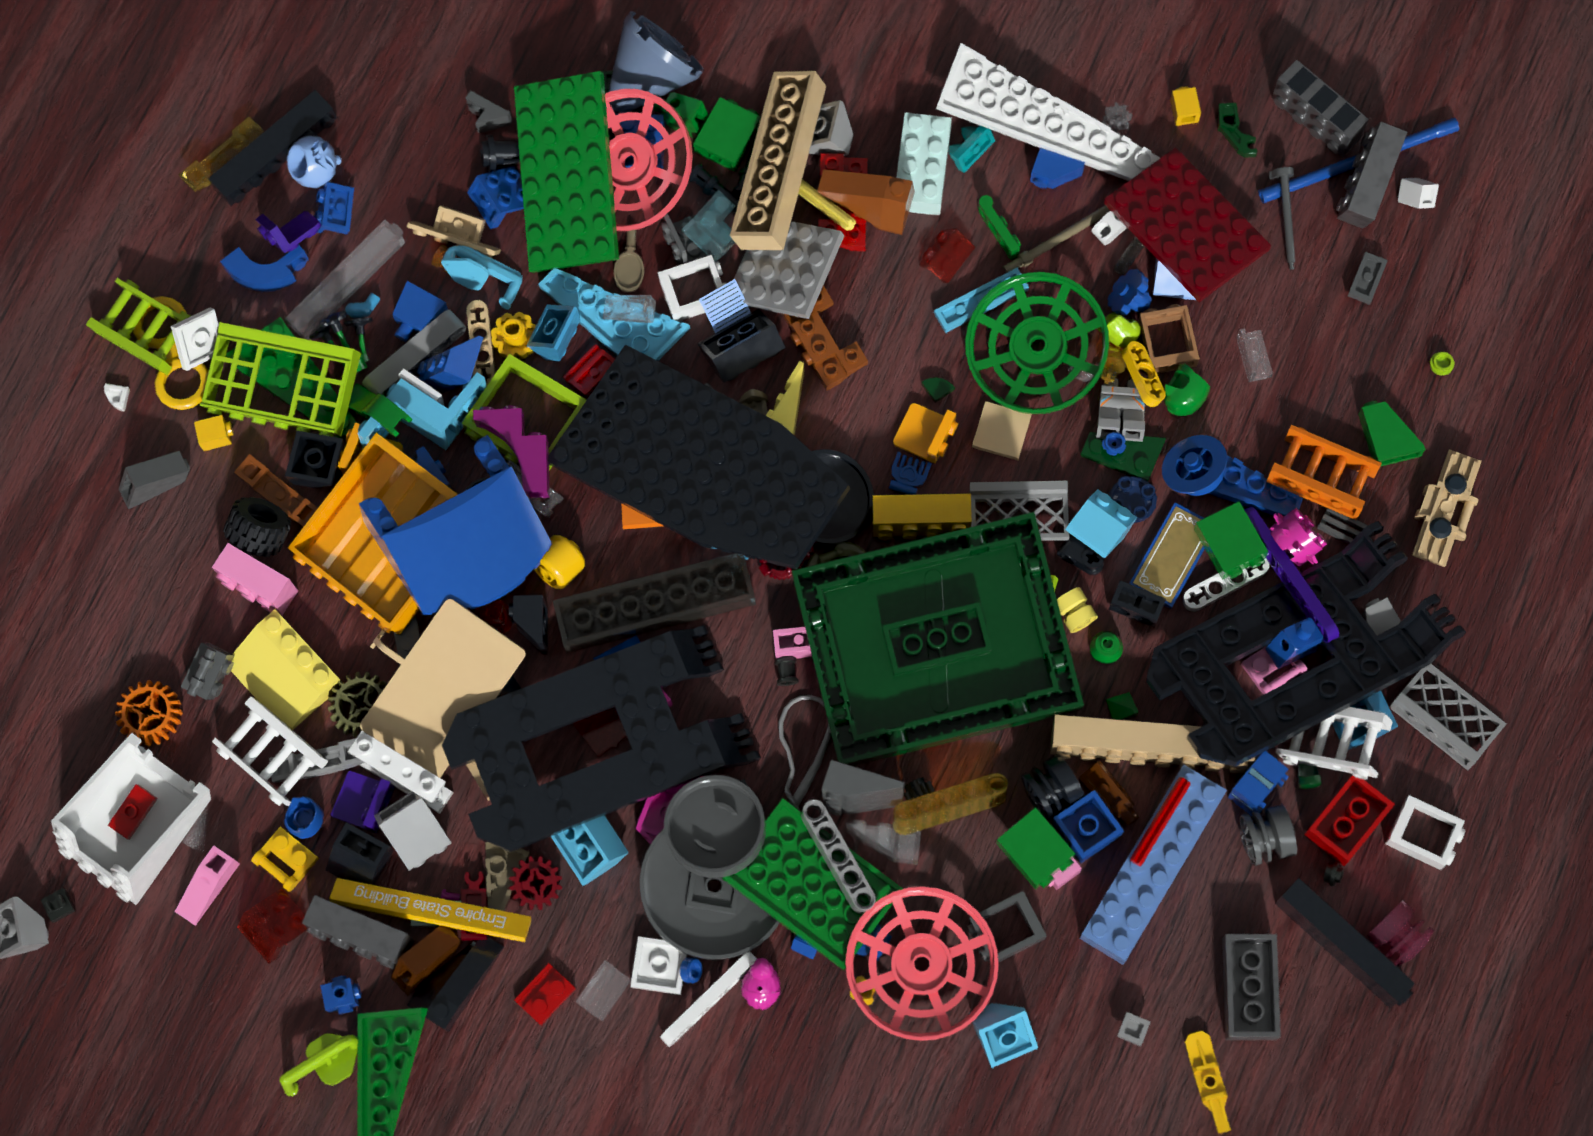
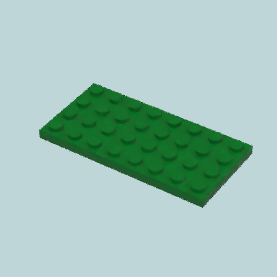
M597 71L514 86L529 272L537 273L555 268L562 269L619 260L604 73Z

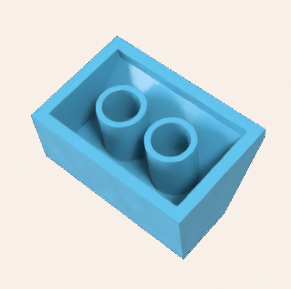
M605 815L551 836L583 886L614 867L629 853Z

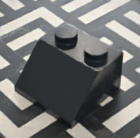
M297 431L285 477L294 485L311 488L332 486L344 440L342 438Z
M543 595L513 596V603H509V618H512V624H515L518 631L543 655L548 654V606Z

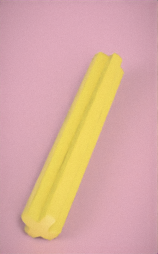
M802 179L799 195L843 229H854L856 224L854 218L832 201L820 195L815 188Z

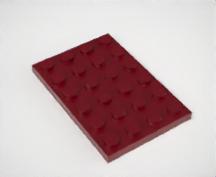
M1176 147L1104 200V204L1198 302H1201L1271 248V244Z

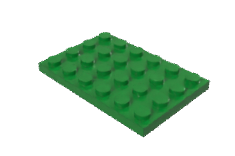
M782 799L766 820L765 841L757 857L743 870L722 879L844 970L846 968L847 946L852 931L863 914H858L851 908L801 819V812ZM822 829L819 831V835L823 840H830L832 838V835L826 830ZM849 848L874 892L875 903L879 899L903 889ZM832 852L831 856L834 861H844V855L841 852ZM846 873L844 875L846 883L855 884L857 882L854 874ZM857 896L856 900L860 906L866 907L869 905V900L866 896ZM893 902L876 912L865 924L862 932L870 935ZM857 941L854 956L861 948L863 943Z

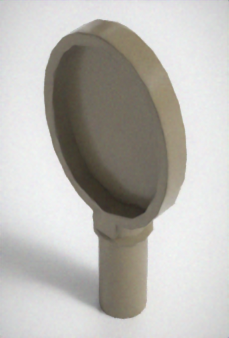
M636 230L627 231L626 252L619 256V260H616L614 266L615 283L624 292H633L638 289L644 277L643 261L635 253Z

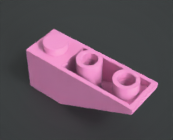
M213 846L198 866L175 912L196 926L240 864Z

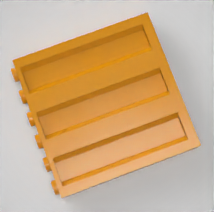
M376 432L295 537L288 549L294 553L292 558L304 566L307 563L311 566L309 571L319 579L325 577L328 580L326 585L337 593L341 590L345 593L343 598L353 606L359 604L362 607L360 611L371 620L374 617L379 620L378 626L388 634L393 631L400 635L419 611V608L363 522L359 503L368 498L380 499L399 527L458 494Z

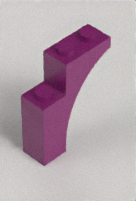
M509 405L505 406L504 409H494L493 407L486 406L481 407L479 410H473V420L476 427L485 429L500 437L516 455L522 472V487L527 497L550 498L549 441L547 436L540 432H531L528 436H525L524 413L522 408Z

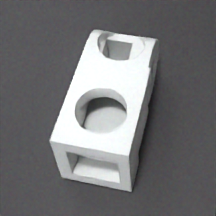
M1109 211L1093 227L1091 232L1104 245H1107L1127 227Z

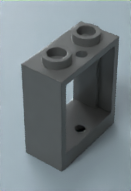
M1024 891L979 912L983 919H986L1016 904L1032 935L999 952L998 963L1046 939V934ZM969 917L970 925L967 926V929L972 939L983 935L977 923L972 917ZM986 944L978 948L984 962H990L989 949Z

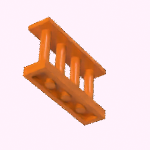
M1291 425L1285 441L1291 444L1283 463L1280 465L1274 462L1266 482L1357 520L1366 502L1359 499V495L1367 476L1375 478L1382 463L1370 456H1364L1312 434L1302 427ZM1300 447L1313 452L1305 474L1291 470ZM1322 457L1336 462L1327 484L1313 479ZM1345 466L1359 472L1350 494L1336 489Z

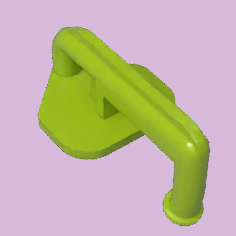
M324 1034L312 1041L306 1049L307 1059L280 1076L279 1081L285 1094L288 1096L296 1095L299 1090L296 1081L313 1070L316 1071L321 1081L327 1085L338 1084L353 1073L358 1054V1038L355 1035L339 1036Z

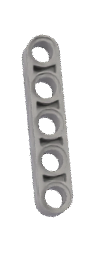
M451 310L444 311L367 375L362 385L376 395L380 393L387 397L389 388L394 383L397 384L399 382L398 374L403 368L412 375L417 374L422 361L442 353L464 334L466 326Z
M809 800L801 811V819L851 908L858 914H864L875 903L874 892L824 804L819 800ZM810 807L816 808L819 811V817H809L807 809ZM822 829L829 830L832 838L830 840H823L819 835V831ZM832 852H841L844 855V861H834L831 856ZM846 873L854 874L857 882L855 884L846 883L844 875ZM857 896H866L869 900V905L866 907L860 906L856 900Z

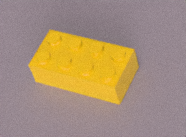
M971 494L873 496V537H878L879 540H891L893 537L913 540L917 539V536H927L929 538L970 528L972 524Z

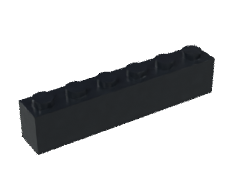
M314 90L210 176L208 180L212 187L230 206L234 203H239L251 189L260 186L269 174L275 173L280 169L281 165L287 160L288 152L295 142L306 136L317 137V134L323 129L331 127L335 119H337L334 109Z

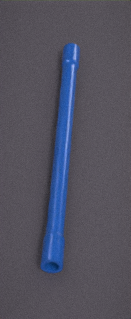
M1456 118L1448 119L1435 124L1433 127L1406 136L1401 151L1434 138H1441L1459 131V124ZM1357 155L1289 180L1290 192L1354 169L1353 162ZM1281 183L1258 191L1263 204L1282 197Z

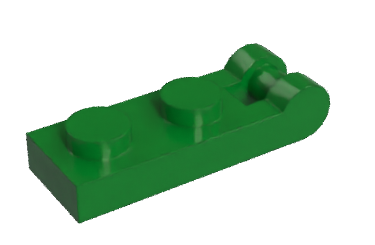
M984 195L979 199L978 212L1012 261L1019 255L1020 241L1015 234H1010L1007 229L1008 224L1002 215L998 216L992 207L993 199L988 195Z

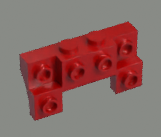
M821 153L820 179L823 170L868 174V158H844V154ZM839 205V208L856 220L853 230H845L833 220L819 219L818 227L839 230L845 235L840 245L841 248L850 251H865L866 220L860 219L853 212Z

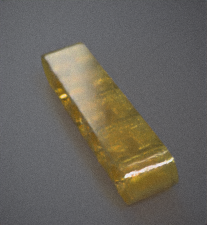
M994 773L901 802L894 807L893 829L898 834L907 835L999 806L1006 800L1008 780L1004 775Z

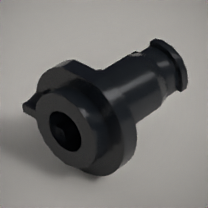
M485 135V141L480 142L479 153L483 167L488 168L489 172L496 171V165L520 162L518 141L494 142L492 135Z

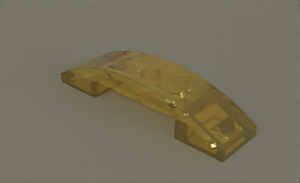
M248 117L232 130L233 136L200 163L197 160L179 174V177L194 192L211 184L208 180L210 176L265 131Z

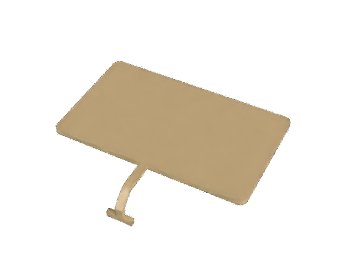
M448 599L444 602L405 659L380 640L385 633L383 629L374 639L370 646L372 649L377 646L382 652L401 665L360 723L362 731L439 778L449 766L442 744L456 714L496 699L526 656L523 648L453 599Z

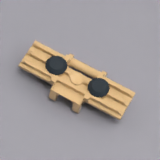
M1448 450L1437 485L1428 484L1425 486L1422 494L1425 496L1422 506L1416 511L1414 516L1415 520L1424 519L1412 556L1445 567L1454 540L1465 541L1467 536L1465 531L1474 506H1477L1479 501L1476 497L1471 496V491L1482 462L1481 460ZM1457 501L1465 503L1457 526L1451 525L1450 521Z

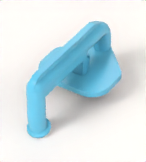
M468 246L450 247L445 252L441 264L456 283L471 290H480L488 279L489 274L509 284L504 297L499 299V304L504 309H510L522 284L523 278L518 271Z

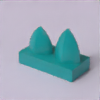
M983 126L961 128L965 142L963 144L949 145V155L954 160L958 170L965 173L995 142L991 129Z

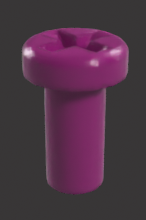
M443 889L441 899L460 901L461 894L446 892V889Z

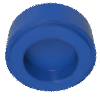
M687 957L680 966L681 979L685 983L698 982L702 975L701 962L697 958Z

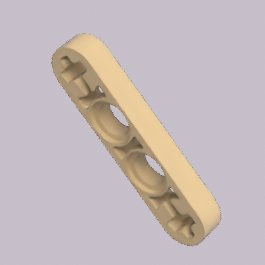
M474 300L467 306L469 340L475 338L474 333L477 329L486 330L487 335L483 338L479 352H488L489 358L484 362L476 360L473 376L476 372L483 376L481 368H486V373L489 377L486 383L487 386L496 373L493 344L491 342L490 316L487 305L481 300ZM478 307L482 311L480 312L481 322H477L476 315L473 313Z

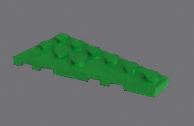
M281 317L262 329V331L295 337ZM243 343L239 360L254 363L258 346ZM264 347L256 382L291 406L303 355ZM235 348L226 353L225 357L233 359ZM308 356L305 373L320 376L321 372ZM237 365V369L241 373L251 378L253 368ZM303 378L299 395L315 398L319 381ZM324 383L321 400L336 403L338 395L329 383ZM298 400L296 410L310 419L314 403ZM319 405L315 422L331 425L335 408ZM347 411L342 436L333 435V437L345 440L349 429H353L356 420L349 411Z
M428 1008L358 1014L357 1136L394 1135Z

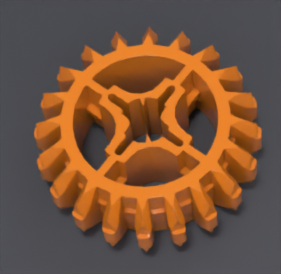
M147 680L145 687L142 682H138V689L135 690L132 686H129L128 689L131 693L129 695L122 693L121 696L125 701L117 702V706L122 710L115 712V715L120 717L116 724L122 727L120 732L123 735L127 734L128 737L133 733L140 738L142 742L139 745L145 742L146 746H151L153 740L157 745H160V738L163 737L169 740L170 738L167 733L169 731L176 733L177 730L173 725L181 724V721L176 717L183 715V711L177 709L182 703L180 700H175L178 696L177 693L174 691L170 692L171 688L168 685L163 687L160 681L153 685L151 680ZM147 697L142 704H136L142 698ZM160 697L164 698L166 702V714L159 711L160 703L158 701ZM151 709L155 713L151 716L148 715V717H146L142 712H150ZM132 712L139 716L138 730L132 724ZM162 722L157 728L151 730L155 723Z

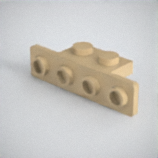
M439 206L434 227L416 221L407 223V228L413 229L412 233L416 235L426 236L429 234L435 236L434 240L448 244V241L457 243L456 246H468L492 258V255L500 254L501 251L499 248L480 242L485 219L445 206Z

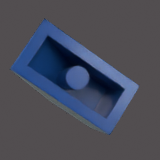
M1040 148L1031 172L1030 182L1039 188H1056L1082 176L1085 162Z

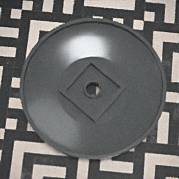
M664 829L651 843L644 857L640 872L641 902L653 928L668 944L677 950L702 959L718 960L743 955L762 944L775 931L780 922L722 879L723 877H703L685 869L673 856L668 846ZM712 879L720 881L722 888L718 892H711L707 887V883Z

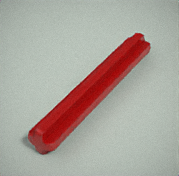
M1183 777L1178 778L1130 858V861L1135 865L1142 866L1190 787L1191 783Z

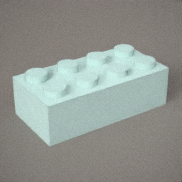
M905 113L896 178L913 181L915 193L909 212L940 216L952 118Z

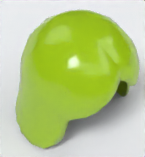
M1114 312L1105 317L1109 330V341L1118 348H1125L1130 342L1138 339L1141 327L1137 321L1125 319ZM1097 328V330L1102 334L1101 328Z

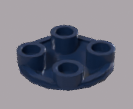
M1121 477L1109 493L1112 500L1127 508L1137 517L1134 523L1146 520L1156 508L1157 496L1155 487L1140 477Z

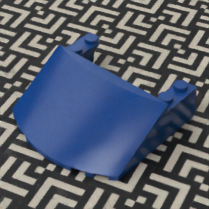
M488 435L475 443L474 452L490 478L399 527L380 499L368 498L359 503L363 522L423 615L437 613L448 599H453L463 607L472 610L501 598L525 581V577L540 565V560L552 545L513 468L508 466Z

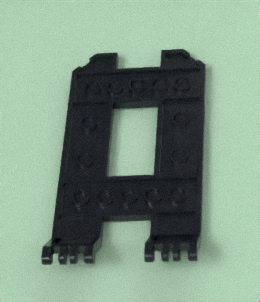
M1379 521L1366 526L1340 553L1300 573L1338 628L1339 637L1328 643L1322 640L1320 643L1332 658L1331 660L1252 701L1226 667L1270 644L1283 629L1307 618L1283 582L1154 647L1146 682L1159 701L1179 690L1186 696L1206 724L1187 735V740L1201 759L1236 767L1430 665L1454 641L1466 634L1465 629L1461 625L1454 627L1447 633L1442 630L1447 626H1451L1456 621L1453 614L1448 615L1450 610L1447 607L1440 608L1432 615L1428 612V610L1437 607L1441 603V599L1437 594L1425 598L1398 625L1379 635L1375 634L1352 604V601L1371 592L1396 567L1402 565L1408 559L1404 552H1398L1389 559L1385 557V555L1394 552L1398 547L1395 541H1391L1392 537L1390 534L1386 533L1375 541L1371 539L1372 536L1383 531L1384 527Z
M706 625L694 629L663 633L457 713L442 747L451 770L475 761L492 805L468 814L477 838L494 844L508 852H513L717 770L744 766L760 760L761 757L757 750L746 755H741L739 752L740 749L754 744L752 737L735 742L750 735V730L744 728L736 733H732L730 727L745 722L743 713L731 717L705 720L679 731L664 696L662 688L684 679L710 677L724 670L721 662H715L710 666L703 665L702 661L713 659L718 654L716 649L699 653L714 646L712 640H706L701 644H695L693 639L704 637L708 634ZM615 707L632 750L539 786L522 743Z

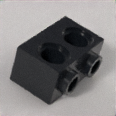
M1120 580L1109 610L1155 628L1166 598Z

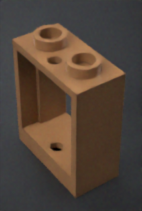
M1174 304L1163 310L1152 308L1140 314L1138 323L1141 327L1140 333L1143 346L1146 348L1157 374L1175 371L1179 365L1184 363L1189 367H1197L1199 354L1187 305L1180 306L1179 304ZM1180 320L1187 352L1154 357L1148 326Z

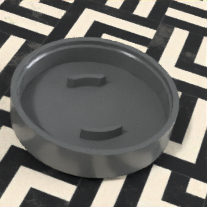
M710 775L689 782L674 795L665 813L664 833L673 856L685 869L703 877L720 878L743 870L757 857L765 841L766 820L759 799L747 785L728 776Z

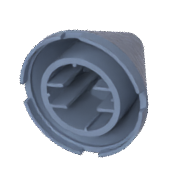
M633 11L629 12L624 19L608 92L620 89H639L662 97L700 77L704 72L702 65L693 55L688 56L683 50V45L646 17L641 15L636 20L633 18L636 13ZM623 98L610 102V105L617 115L631 112L643 106L645 99Z

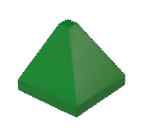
M1130 692L1106 699L1112 719L1125 720L1138 715L1137 707Z

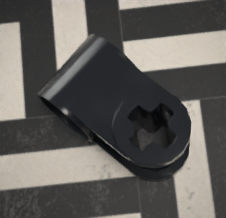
M1069 534V540H1065L1056 552L1064 561L1078 567L1089 575L1099 574L1104 567V558L1071 534ZM1094 558L1097 559V562H1092L1091 564L1089 563V560L1092 561L1094 560Z

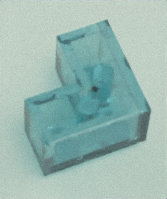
M718 190L681 231L708 256L712 255L714 262H717L735 244L734 240L730 237L731 228L723 220L736 206Z

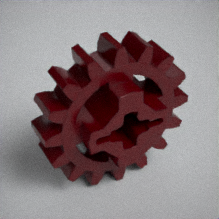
M532 856L527 857V863L519 860L520 868L512 867L511 870L515 875L507 878V880L513 882V885L507 888L515 892L511 897L512 900L519 898L518 906L520 907L527 903V910H532L534 905H536L538 910H542V903L551 906L550 898L558 899L559 896L555 891L562 889V886L557 885V881L561 880L562 876L555 875L559 868H550L551 860L542 863V856H538L536 862H534ZM537 867L544 869L549 876H544L541 873H539V869ZM526 870L527 875L523 881L519 882L521 874ZM533 876L535 880H540V884L536 886V889L533 886L530 887ZM551 885L549 892L544 896L543 891L546 886ZM525 890L530 893L533 900L525 897L521 891Z

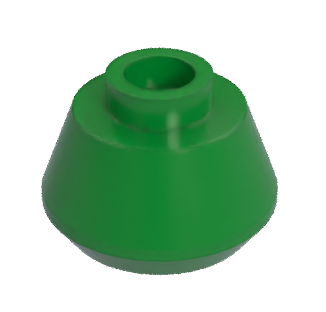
M1099 632L1090 642V653L1100 663H1114L1123 653L1122 640L1113 632Z

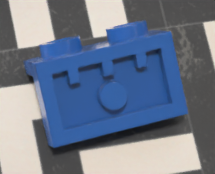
M327 182L321 189H318L316 202L319 203V208L315 212L314 217L319 220L321 227L317 233H322L323 230L343 234L350 232L354 195L353 187Z

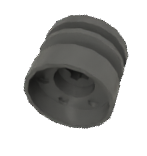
M1284 805L1266 808L1264 821L1257 811L1252 812V820L1247 813L1240 815L1241 840L1254 866L1261 865L1262 858L1266 863L1271 862L1272 850H1274L1280 860L1297 855L1294 829Z

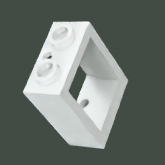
M712 255L658 272L659 281L673 320H685L703 314L705 311L699 300L679 306L671 280L709 268L716 289L727 284L726 282H721L719 276L723 275L719 261L714 263Z
M1409 795L1402 804L1385 844L1441 870L1446 864L1450 866L1456 852L1452 851L1455 843H1460L1466 830L1462 827L1465 821ZM1414 808L1453 826L1441 857L1401 839Z

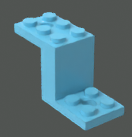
M476 372L473 378L470 379V382L463 385L462 392L458 396H454L448 408H446L401 378L397 384L394 383L389 388L386 398L413 419L410 423L404 419L400 421L447 450L463 429L461 423L487 386L485 377ZM372 417L368 421H363L358 429L357 434L362 449L365 448L376 432L384 438L389 434Z

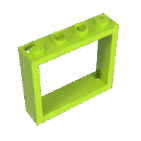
M509 354L461 424L465 434L474 441L488 435L498 451L505 455L504 458L516 465L519 461L512 449L499 437L485 429L476 427L473 420V410H479L481 407H486L510 372H513L574 409V412L549 447V454L580 411L586 399Z

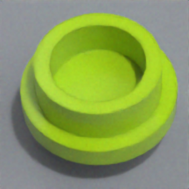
M1437 352L1430 360L1431 370L1441 376L1449 374L1455 364L1453 357L1446 352Z

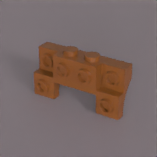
M823 285L809 319L787 314L782 315L792 331L790 333L792 341L796 346L800 345L803 350L801 354L807 366L812 365L827 391L839 385L855 371L866 366L868 360L857 341L839 350L819 316V313L833 306V300Z

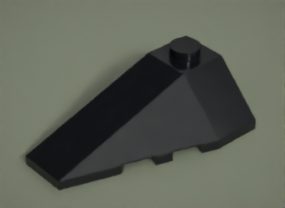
M488 936L487 940H474L424 980L407 1003V1006L411 1009L428 1008L425 1018L449 1033L504 949V946Z

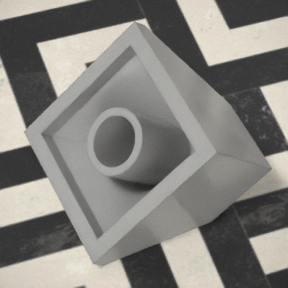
M841 100L821 105L809 154L821 156V153L844 154V156L849 154L853 131L844 102Z
M12 897L0 904V959L34 951L49 943V932L45 926L44 918L19 897Z

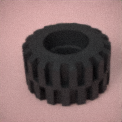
M242 497L233 503L223 532L226 539L239 550L258 557H270V555H277L281 551L291 527V520L288 518L287 513L282 511V508L270 501L255 497Z

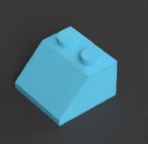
M1097 489L1087 499L1065 530L1103 558H1106L1125 538L1137 517L1127 508L1112 500L1108 494Z

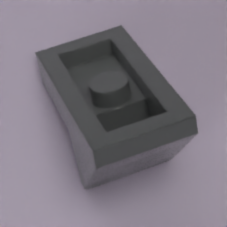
M472 91L466 96L468 109L473 114L480 116L476 122L478 133L506 127L513 122L510 112Z

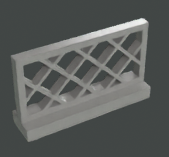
M1067 481L970 482L971 527L978 526L982 522L985 524L990 523L987 517L994 510L1003 519L1011 518L1018 510L1023 514L1030 513L1023 505L1028 501H1034L1040 506L1034 511L1035 517L1043 509L1052 516L1045 525L1036 518L1037 525L1040 527L1041 540H1069V532L1065 530L1069 525ZM1052 501H1063V507L1057 513L1047 506ZM975 502H986L991 508L982 515L975 509ZM1003 502H1011L1015 508L1006 514L999 506ZM1057 520L1064 526V533H1053L1048 527Z
M1432 664L1422 668L1389 707L1466 770H1469L1506 725L1503 720ZM1426 670L1435 676L1436 684H1424L1423 674ZM1450 688L1454 691L1456 700H1444L1442 689ZM1425 689H1437L1439 700L1427 701ZM1410 690H1420L1422 701H1413L1406 694ZM1462 704H1470L1474 707L1476 716H1464ZM1440 705L1442 717H1433L1429 714L1428 706ZM1445 705H1457L1459 716L1447 717ZM1476 720L1478 732L1467 733L1465 721ZM1482 720H1490L1498 727L1492 732H1484ZM1460 721L1461 733H1453L1449 730L1448 722ZM1468 737L1480 738L1481 748L1478 751L1469 746Z

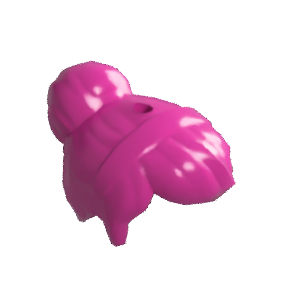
M758 958L751 964L750 969L744 975L741 986L742 996L747 1000L748 1005L761 1010L768 1009L777 1001L781 989L778 973L765 958Z

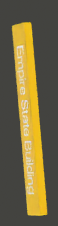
M340 878L336 879L329 898L330 902L341 906L525 942L531 924V916Z

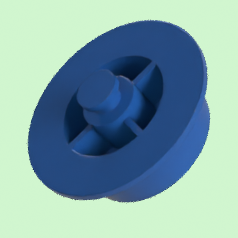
M1196 435L1183 439L1170 449L1163 461L1162 476L1165 483L1176 492L1192 496H1201L1213 491L1224 477L1227 465L1226 449L1219 440L1207 435Z

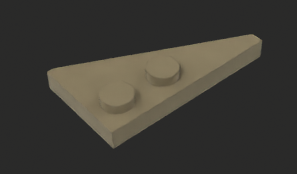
M485 842L488 908L506 911L514 893V890L507 889L513 885V882L507 880V878L515 875L511 868L516 867L519 869L518 861L523 860L527 863V857L531 853L521 848L508 852L494 844Z

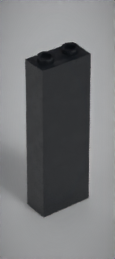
M1299 878L1275 903L1389 1008L1395 1004L1401 1006L1414 993L1411 988L1415 983Z

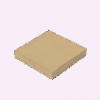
M985 401L972 448L1019 460L1032 414L1019 413L1004 406Z

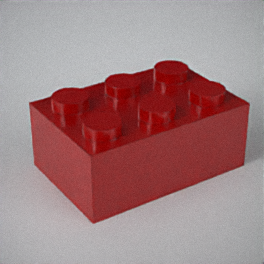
M1352 775L1304 835L1345 866L1395 804L1364 779Z

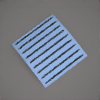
M735 279L699 299L715 333L751 313L748 305L743 302L745 298Z

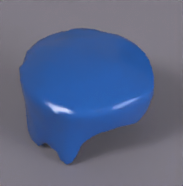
M293 797L285 814V828L292 835L300 839L312 837L323 824L324 811L319 804L308 797Z

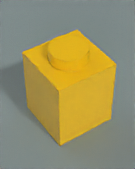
M1180 87L1172 91L1170 102L1175 126L1198 123L1201 110L1196 87Z
M222 415L194 422L198 443L203 451L232 444L230 436L234 435L231 422H227Z

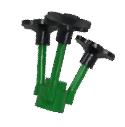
M346 311L336 312L322 319L319 324L320 327L309 338L311 340L322 338L325 343L335 345L332 341L334 338L329 333L332 328L334 333H337L343 347L350 348L342 333L343 328L340 320L346 317ZM371 317L357 318L344 322V325L355 328L356 336L359 338L361 356L357 372L368 368L366 362L369 361L366 353L363 335L365 334L364 326L367 323L373 322Z

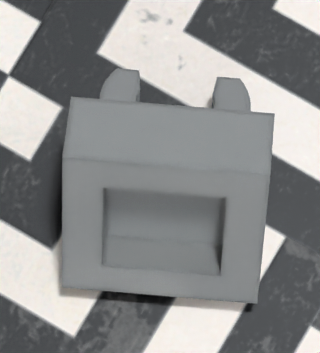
M1126 1012L1117 1037L1141 1047L1150 1021Z

